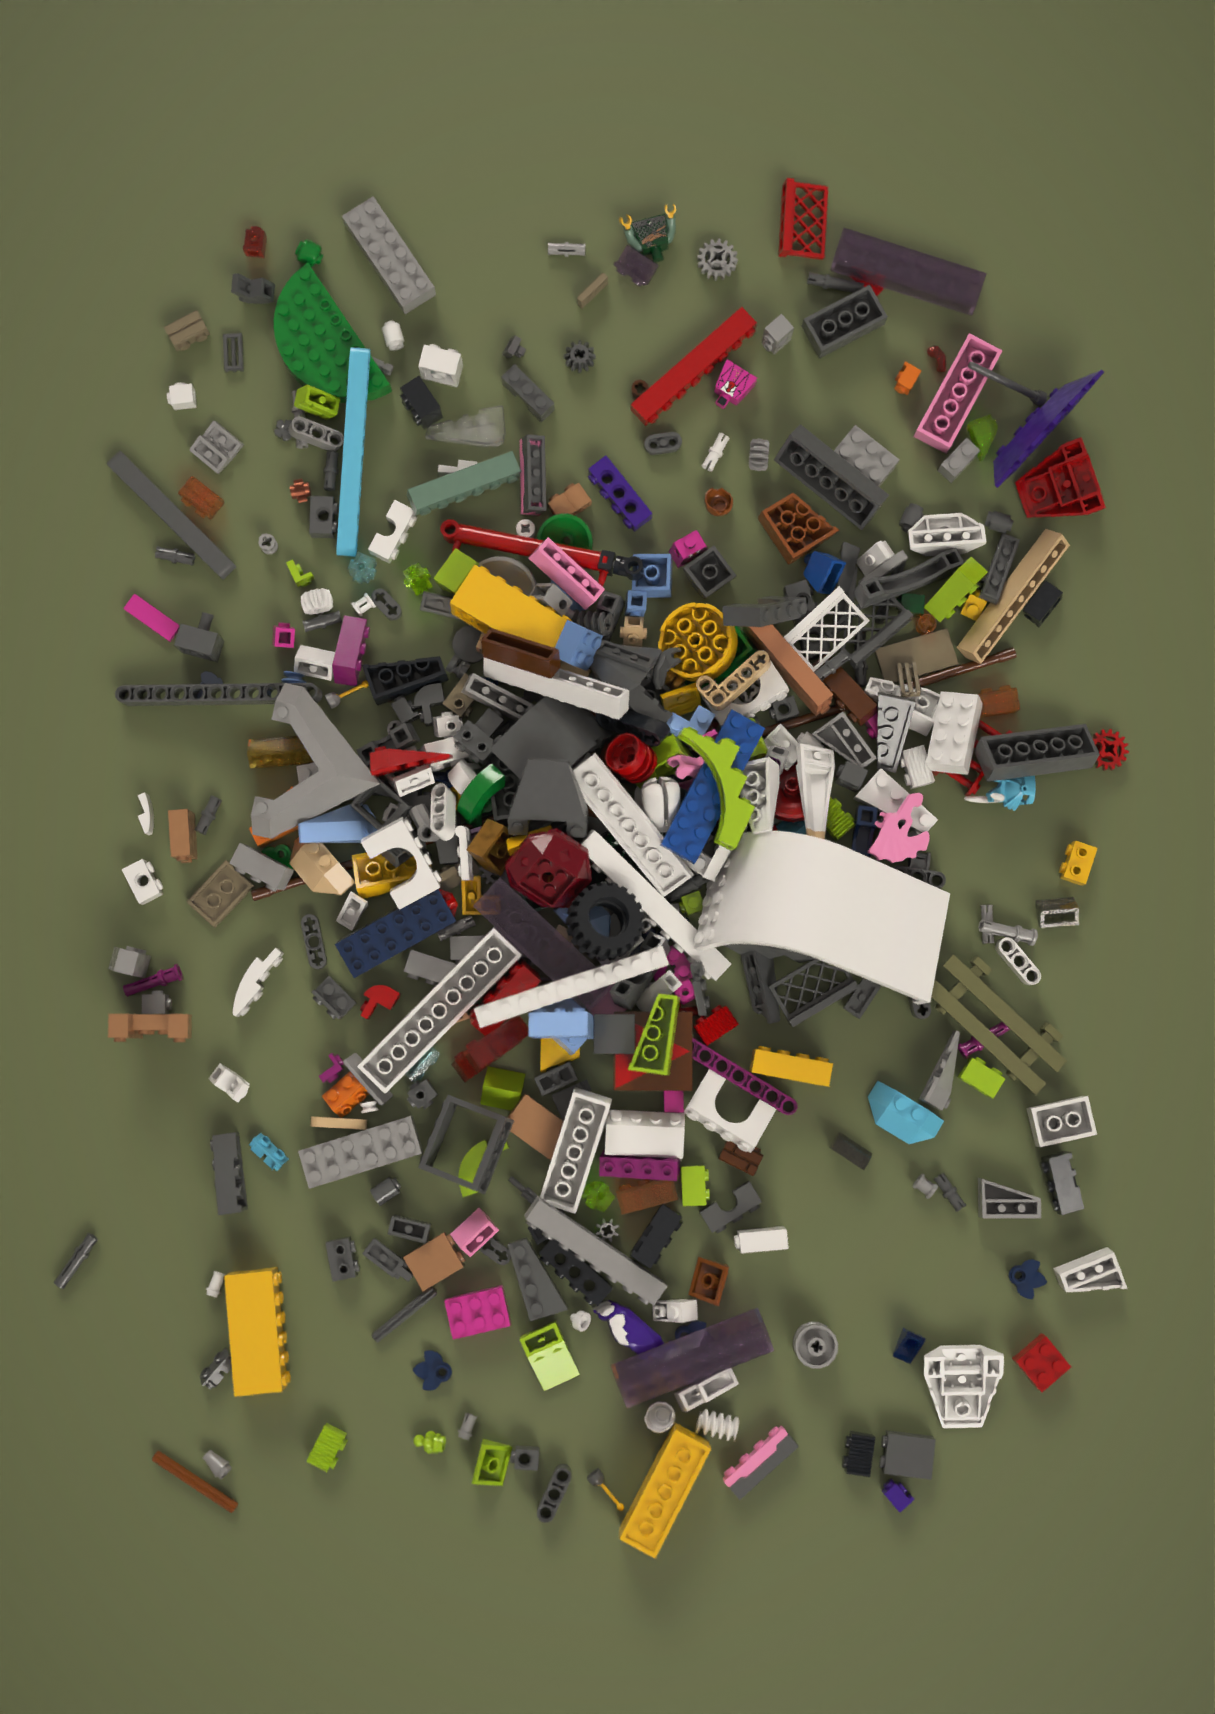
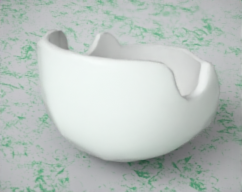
M657 1401L648 1407L644 1420L648 1429L652 1432L664 1433L673 1426L676 1414L671 1405L666 1402Z

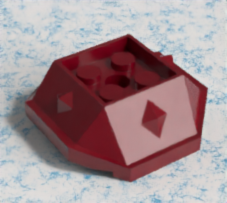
M557 828L529 834L505 862L510 886L541 907L569 908L580 892L592 881L589 850Z

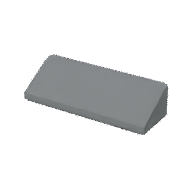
M357 1053L345 1059L343 1064L379 1105H384L393 1097L390 1091L385 1094L357 1067L362 1061Z

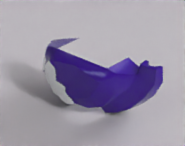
M607 1300L601 1302L598 1307L594 1306L592 1308L593 1312L598 1314L599 1319L608 1322L610 1332L615 1341L637 1353L635 1358L640 1361H664L675 1356L680 1349L672 1341L665 1344L661 1336L627 1306Z

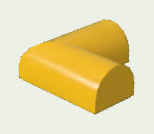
M473 875V880L464 881L461 877L462 915L501 914V895H481L480 875Z

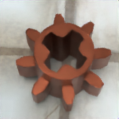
M302 478L293 480L294 485H290L292 499H297L299 503L307 502V497L311 496L309 482L304 483Z

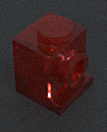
M252 226L251 229H246L243 251L246 256L264 258L267 236L265 231H262V228Z

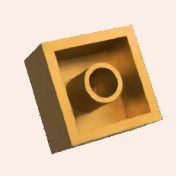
M487 819L466 850L485 870L501 876L506 869L505 862L510 857L507 850V839L514 836L508 835V829L504 825Z

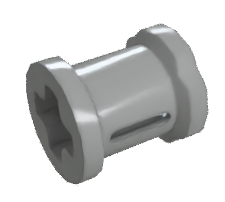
M265 533L259 537L258 544L264 553L273 554L277 551L278 543L271 534ZM269 541L271 546L268 547L265 543Z
M922 1173L912 1187L920 1190L929 1199L937 1190L938 1185L931 1183Z

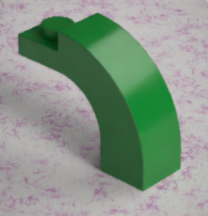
M490 764L469 783L457 807V811L463 816L467 824H471L474 828L482 825L483 807L496 792L505 787V775L493 764Z

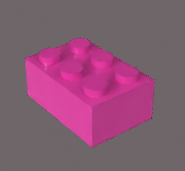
M503 1285L448 1297L444 1300L453 1340L511 1326Z

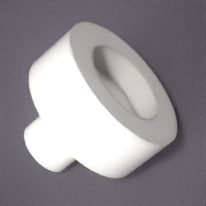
M583 1310L578 1311L576 1314L573 1313L570 1316L573 1328L581 1332L585 1331L591 1322L590 1314Z

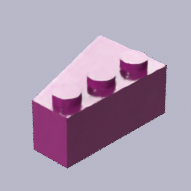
M344 615L332 663L334 682L337 684L355 687L358 684L359 673L362 668V657L366 651L365 640L369 638L370 627H367V619Z

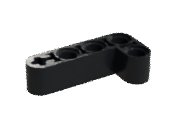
M630 709L620 719L596 713V720L601 727L619 734H634L642 742L652 746H659L670 734V727L665 722Z

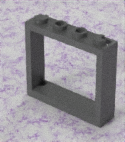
M447 1095L442 1104L441 1113L435 1121L433 1133L427 1141V1148L420 1158L418 1168L485 1194L514 1120ZM457 1105L497 1120L473 1183L433 1167Z

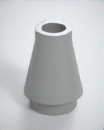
M209 1450L203 1456L214 1476L219 1479L224 1478L232 1469L229 1465L230 1462L212 1450Z

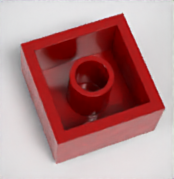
M1042 1333L1012 1358L1040 1392L1045 1391L1072 1368L1047 1336Z

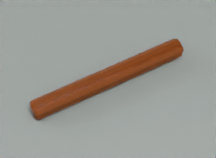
M157 1451L152 1457L153 1462L230 1513H233L238 1506L236 1501L162 1452Z

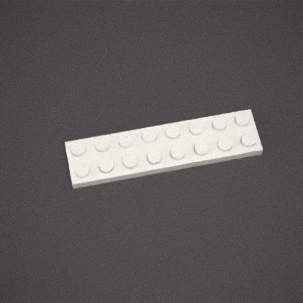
M596 753L573 770L587 805L663 897L694 875L680 856L660 846L664 838Z

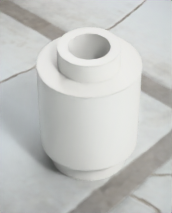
M395 321L384 323L381 329L389 350L395 351L403 348L404 338L400 324L395 323Z
M808 731L805 734L801 732L796 739L801 744L824 748L821 741Z

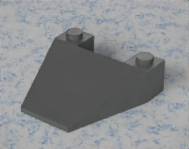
M528 758L510 805L508 835H528L530 820L566 821L567 835L569 837L587 838L588 807L568 759Z

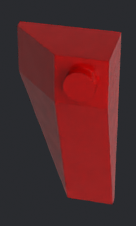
M386 746L375 748V752L370 753V772L372 776H382L452 759L453 755L386 749Z

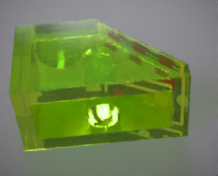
M991 414L970 421L966 427L972 443L980 449L977 455L979 462L983 461L998 430L997 422L995 419H992Z

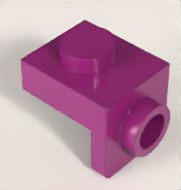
M334 1053L328 1055L334 1066L319 1075L322 1082H333L339 1077L338 1073L344 1070L342 1058L338 1054L335 1056Z

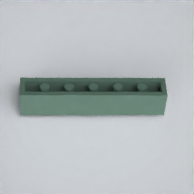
M513 451L412 487L407 490L406 496L415 516L419 514L424 516L429 514L431 510L436 508L443 509L454 501L459 503L468 496L482 494L484 490L497 489L506 482L508 484L518 480L521 469Z

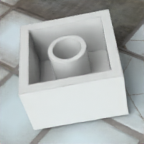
M430 344L429 346L424 345L418 367L422 379L458 387L463 362L461 354L457 350L440 349L437 345Z

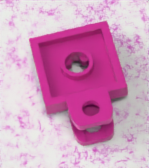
M672 945L670 946L671 951L667 955V960L671 966H676L673 974L682 983L673 993L675 996H679V1002L685 1005L695 999L693 985L690 982L692 980L690 963L685 954H681ZM667 966L657 970L653 976L655 981L666 973ZM687 991L689 994L684 996L682 995L683 992Z

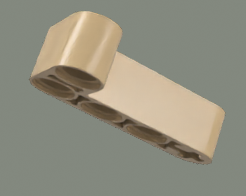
M762 650L755 652L720 685H717L709 676H701L696 682L698 692L713 709L718 711L724 710L770 668L769 655ZM758 660H765V663H758ZM745 671L752 672V675L748 678L742 676ZM704 683L711 684L707 690H702L701 686ZM730 684L738 685L736 690H728ZM718 696L724 698L720 704L714 703V699Z

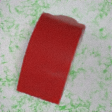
M375 985L369 988L363 995L370 999L369 1001L365 1000L360 1009L362 1011L360 1016L369 1020L378 1003L389 1010H393L401 993L385 985Z

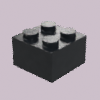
M420 376L400 387L402 404L407 411L411 410L412 418L417 426L421 425L425 430L443 418L440 405Z

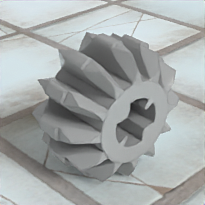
M761 438L752 439L750 443L749 468L755 471H766L768 468L769 441Z

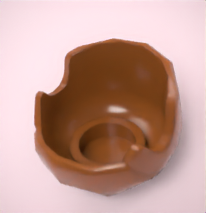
M710 488L705 493L704 504L706 510L711 515L724 516L732 510L733 498L723 488Z

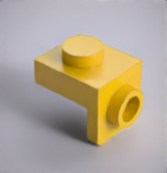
M976 589L972 594L969 593L960 614L977 621L988 602L979 598L981 590Z

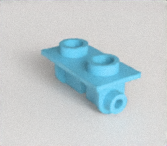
M262 1133L253 1138L249 1144L250 1150L259 1158L264 1154L267 1155L263 1161L272 1170L278 1171L289 1160L285 1153L278 1149Z

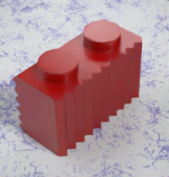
M721 1004L711 1010L712 1015L707 1018L702 1016L695 1021L697 1025L694 1026V1029L706 1046L739 1025L726 1005L724 1007Z

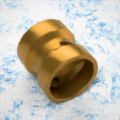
M669 670L666 675L665 685H668L671 690L680 688L686 680Z

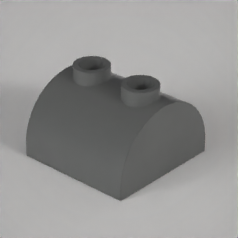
M712 546L683 567L689 582L704 599L737 576L715 546Z

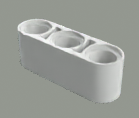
M439 783L431 791L430 828L441 840L448 841L455 834L456 796L445 784Z
M1007 937L996 942L995 950L1022 983L1034 985L1040 981V971L1013 939ZM1004 941L1010 945L1008 952L1003 951L1001 948ZM1016 956L1022 959V965L1020 967L1014 964V958ZM1028 971L1034 973L1035 978L1032 982L1026 977Z

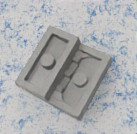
M213 420L205 433L199 435L189 450L219 474L232 461L244 444L217 421Z

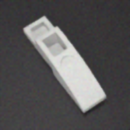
M275 948L264 961L257 957L246 971L235 996L233 1015L235 1017L244 1016L249 1011L251 1002L253 1000L256 1002L263 995L262 990L264 987L259 982H264L270 975L269 970L273 966L277 967L283 960L282 956L284 953L278 948Z

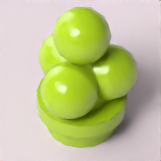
M428 1431L425 1434V1438L423 1435H416L413 1443L417 1447L423 1446L426 1453L433 1452L438 1454L439 1452H444L446 1437L442 1436L441 1433Z

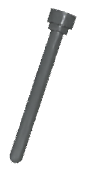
M975 362L968 363L969 369L1029 397L1034 405L1041 407L1047 400V393L1041 390L1032 391Z

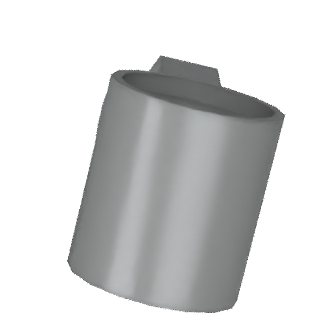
M422 803L411 808L409 813L418 829V838L425 842L438 841L440 838L430 828V814L425 804ZM429 829L431 830V836H430V837H428V834H427V832H428Z

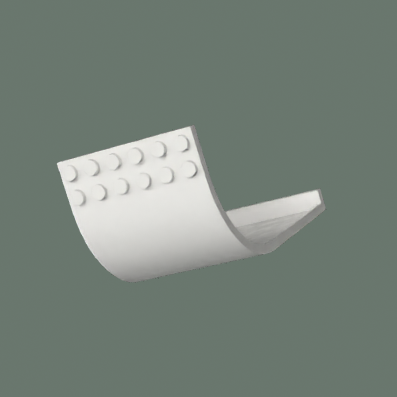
M767 831L757 834L752 832L743 833L736 849L731 851L723 867L720 869L716 877L717 879L707 882V892L702 903V914L698 920L699 927L694 938L695 950L703 951L728 944H757L783 948L817 958L913 998L912 1002L917 1005L930 1003L950 893L837 843L809 835L783 831ZM716 844L715 852L717 851L720 845Z

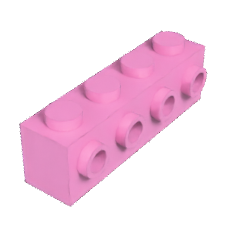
M549 538L543 541L528 558L584 610L596 602L605 590Z

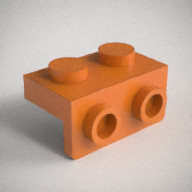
M349 1071L322 1097L332 1111L340 1118H343L356 1105L364 1101L370 1093Z

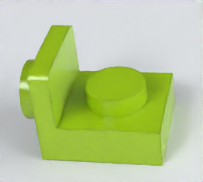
M293 559L286 562L297 587H306L315 579L312 572L304 574L300 564L295 565Z

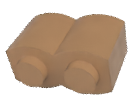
M572 483L564 489V493L560 495L555 494L549 499L548 508L553 515L561 513L577 515L591 506L592 500L580 483L575 485Z

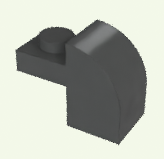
M239 273L233 274L231 293L239 296L240 301L252 304L274 302V283L264 278L251 280Z
M441 683L424 686L415 696L414 707L416 710H423L419 711L421 722H425L426 727L433 726L431 707L443 705L442 703L445 701Z

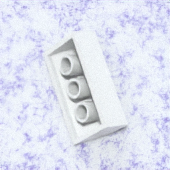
M609 1110L606 1119L605 1155L683 1159L685 1113Z

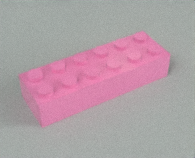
M969 333L913 437L947 454L988 377L969 369L968 363L975 362L992 371L1002 350Z

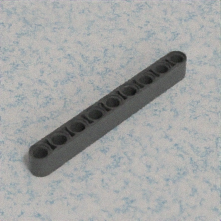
M120 450L106 463L222 580L236 568L235 564Z

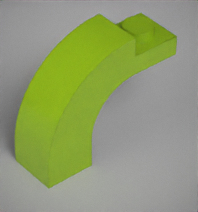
M487 1140L479 1142L467 1152L461 1162L458 1178L473 1183L488 1145ZM506 1141L503 1150L509 1149L508 1141ZM459 1185L462 1197L477 1193V1191Z

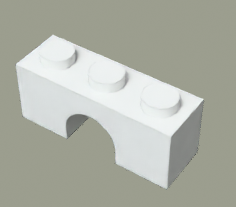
M394 500L386 515L387 521L396 526L395 532L390 536L376 533L368 548L370 554L389 564L392 559L395 560L397 558L400 544L405 543L408 537V529L413 527L417 520L412 508Z

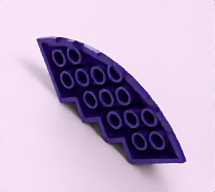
M1103 370L1065 384L1059 390L1055 388L1048 396L1050 399L1041 408L1037 407L1025 419L1026 425L1024 427L1020 426L1013 435L1015 437L1006 447L1002 445L995 453L998 455L993 461L994 483L997 488L1021 466L1027 457L1036 450L1042 441L1072 411L1103 375Z

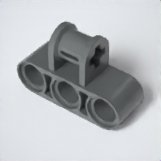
M917 852L916 858H909L908 867H894V869L910 876L918 873L921 876V881L939 889L946 883V877L943 873L929 870L931 852ZM933 876H937L940 879L939 886L932 884L931 879Z

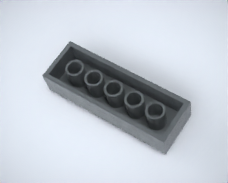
M801 424L789 435L774 458L775 462L860 530H863L873 519L889 496V494Z
M1086 724L985 736L980 738L974 750L987 782L1088 769L1093 767L1100 755Z

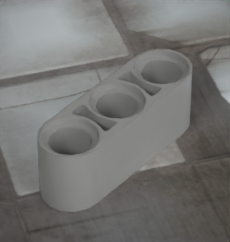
M295 417L288 428L289 434L292 437L329 452L338 451L344 443V436L341 432L304 417ZM294 424L301 425L303 430H296ZM312 431H317L320 434V438L314 437ZM330 438H335L338 441V445L332 444Z

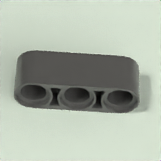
M560 1464L555 1468L538 1505L537 1517L541 1522L548 1523L552 1521L571 1481L572 1472L566 1464ZM564 1470L568 1473V1477L560 1479L557 1473ZM557 1489L560 1495L553 1498L549 1495V1491ZM547 1507L552 1513L544 1516L541 1514V1509Z

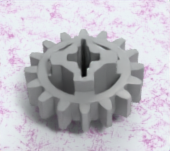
M718 238L717 243H714L713 239H711L710 245L705 242L704 249H699L700 255L697 256V261L700 262L698 263V268H702V274L708 273V279L714 276V281H716L717 277L720 276L724 280L725 274L730 277L731 271L736 269L735 264H737L738 259L735 257L737 256V251L732 252L734 246L730 245L728 247L727 240L721 243L720 238ZM706 255H708L709 258L707 263L705 262ZM728 256H729V259H730L729 264H727V261H726V259H727Z

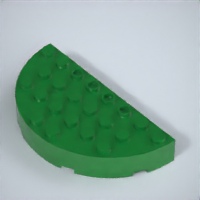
M306 263L292 275L278 298L274 313L276 344L287 369L302 386L308 384L340 398V403H346L350 348H365V346L309 263ZM371 355L367 398L369 401L392 392L390 383Z

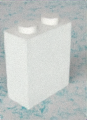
M784 1226L737 1230V1235H734V1244L741 1253L788 1249L787 1229Z

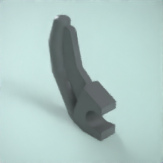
M669 648L660 654L653 668L652 681L656 690H661L664 687L667 672L681 662L680 658H674V654L681 652V648Z

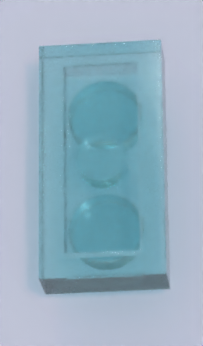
M432 1046L405 1075L415 1083L423 1077L427 1068L437 1061L440 1053Z

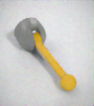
M364 680L362 684L338 695L331 692L324 696L332 709L339 705L342 697L363 687L367 688L369 684L367 680Z

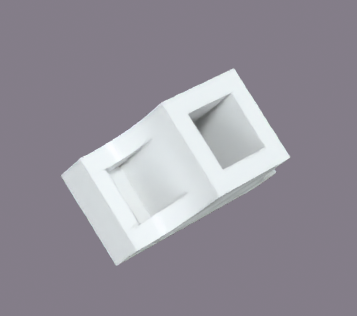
M886 540L883 542L879 541L859 557L856 563L866 576L895 554Z

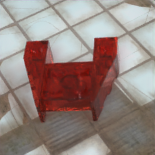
M520 1015L513 1017L478 1042L476 1039L466 1045L467 1049L465 1051H461L454 1056L455 1061L452 1063V1066L464 1083L491 1063L523 1042L522 1040L529 1036L528 1026Z

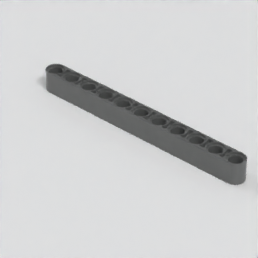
M285 683L122 685L116 689L115 697L119 702L127 706L275 704ZM287 683L305 687L308 692L315 689V694L312 696L313 700L318 703L322 699L321 689L313 683ZM240 690L239 697L234 698V693ZM259 690L258 696L253 698L254 691ZM274 690H277V695L274 698H271V693ZM166 691V696L161 699L162 692ZM184 691V696L179 699L180 692ZM203 691L202 697L197 699V694ZM221 691V696L216 698V693ZM129 692L128 698L124 699L125 693ZM147 692V697L142 699L143 693Z

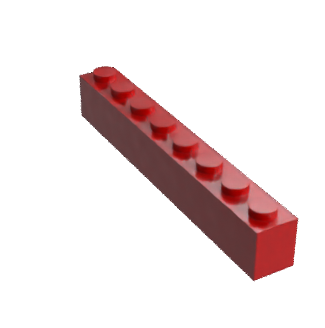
M743 307L738 309L631 403L630 410L645 426L649 423L653 424L663 410L666 412L673 406L672 402L677 398L679 400L683 398L687 393L686 390L691 386L695 387L701 381L700 378L704 374H710L715 368L714 365L725 361L729 356L728 353L732 350L736 351L746 337L748 339L751 338L756 332L757 322Z

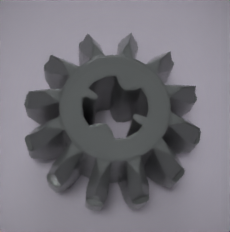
M579 340L578 345L572 342L571 347H566L567 353L564 354V359L567 361L565 364L566 366H571L572 372L577 368L578 373H581L583 368L585 371H589L588 366L593 367V360L596 359V355L593 354L594 348L589 347L588 342L582 345L581 340Z

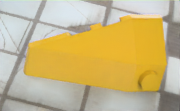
M367 852L351 855L356 889L359 897L363 899L390 892L391 888L411 878L417 869L414 856L395 868L381 854L372 859L369 858Z

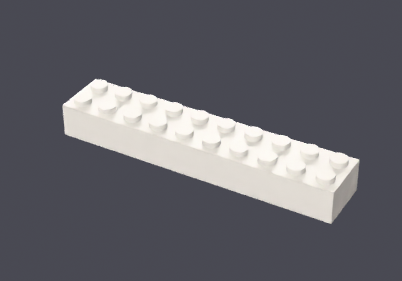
M494 926L357 1067L386 1094L522 956L523 952Z

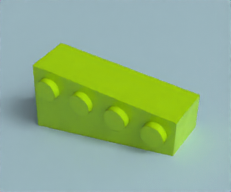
M657 995L628 1070L670 1075L680 1001L679 996Z

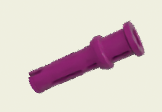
M175 964L174 967L167 970H159L155 975L123 985L125 995L129 997L159 985L167 986L170 982L183 980V974L179 965Z
M1001 1021L989 1030L998 1038L1010 1029ZM973 1036L965 1043L958 1044V1050L966 1060L969 1058V1055L976 1051H982L984 1048Z

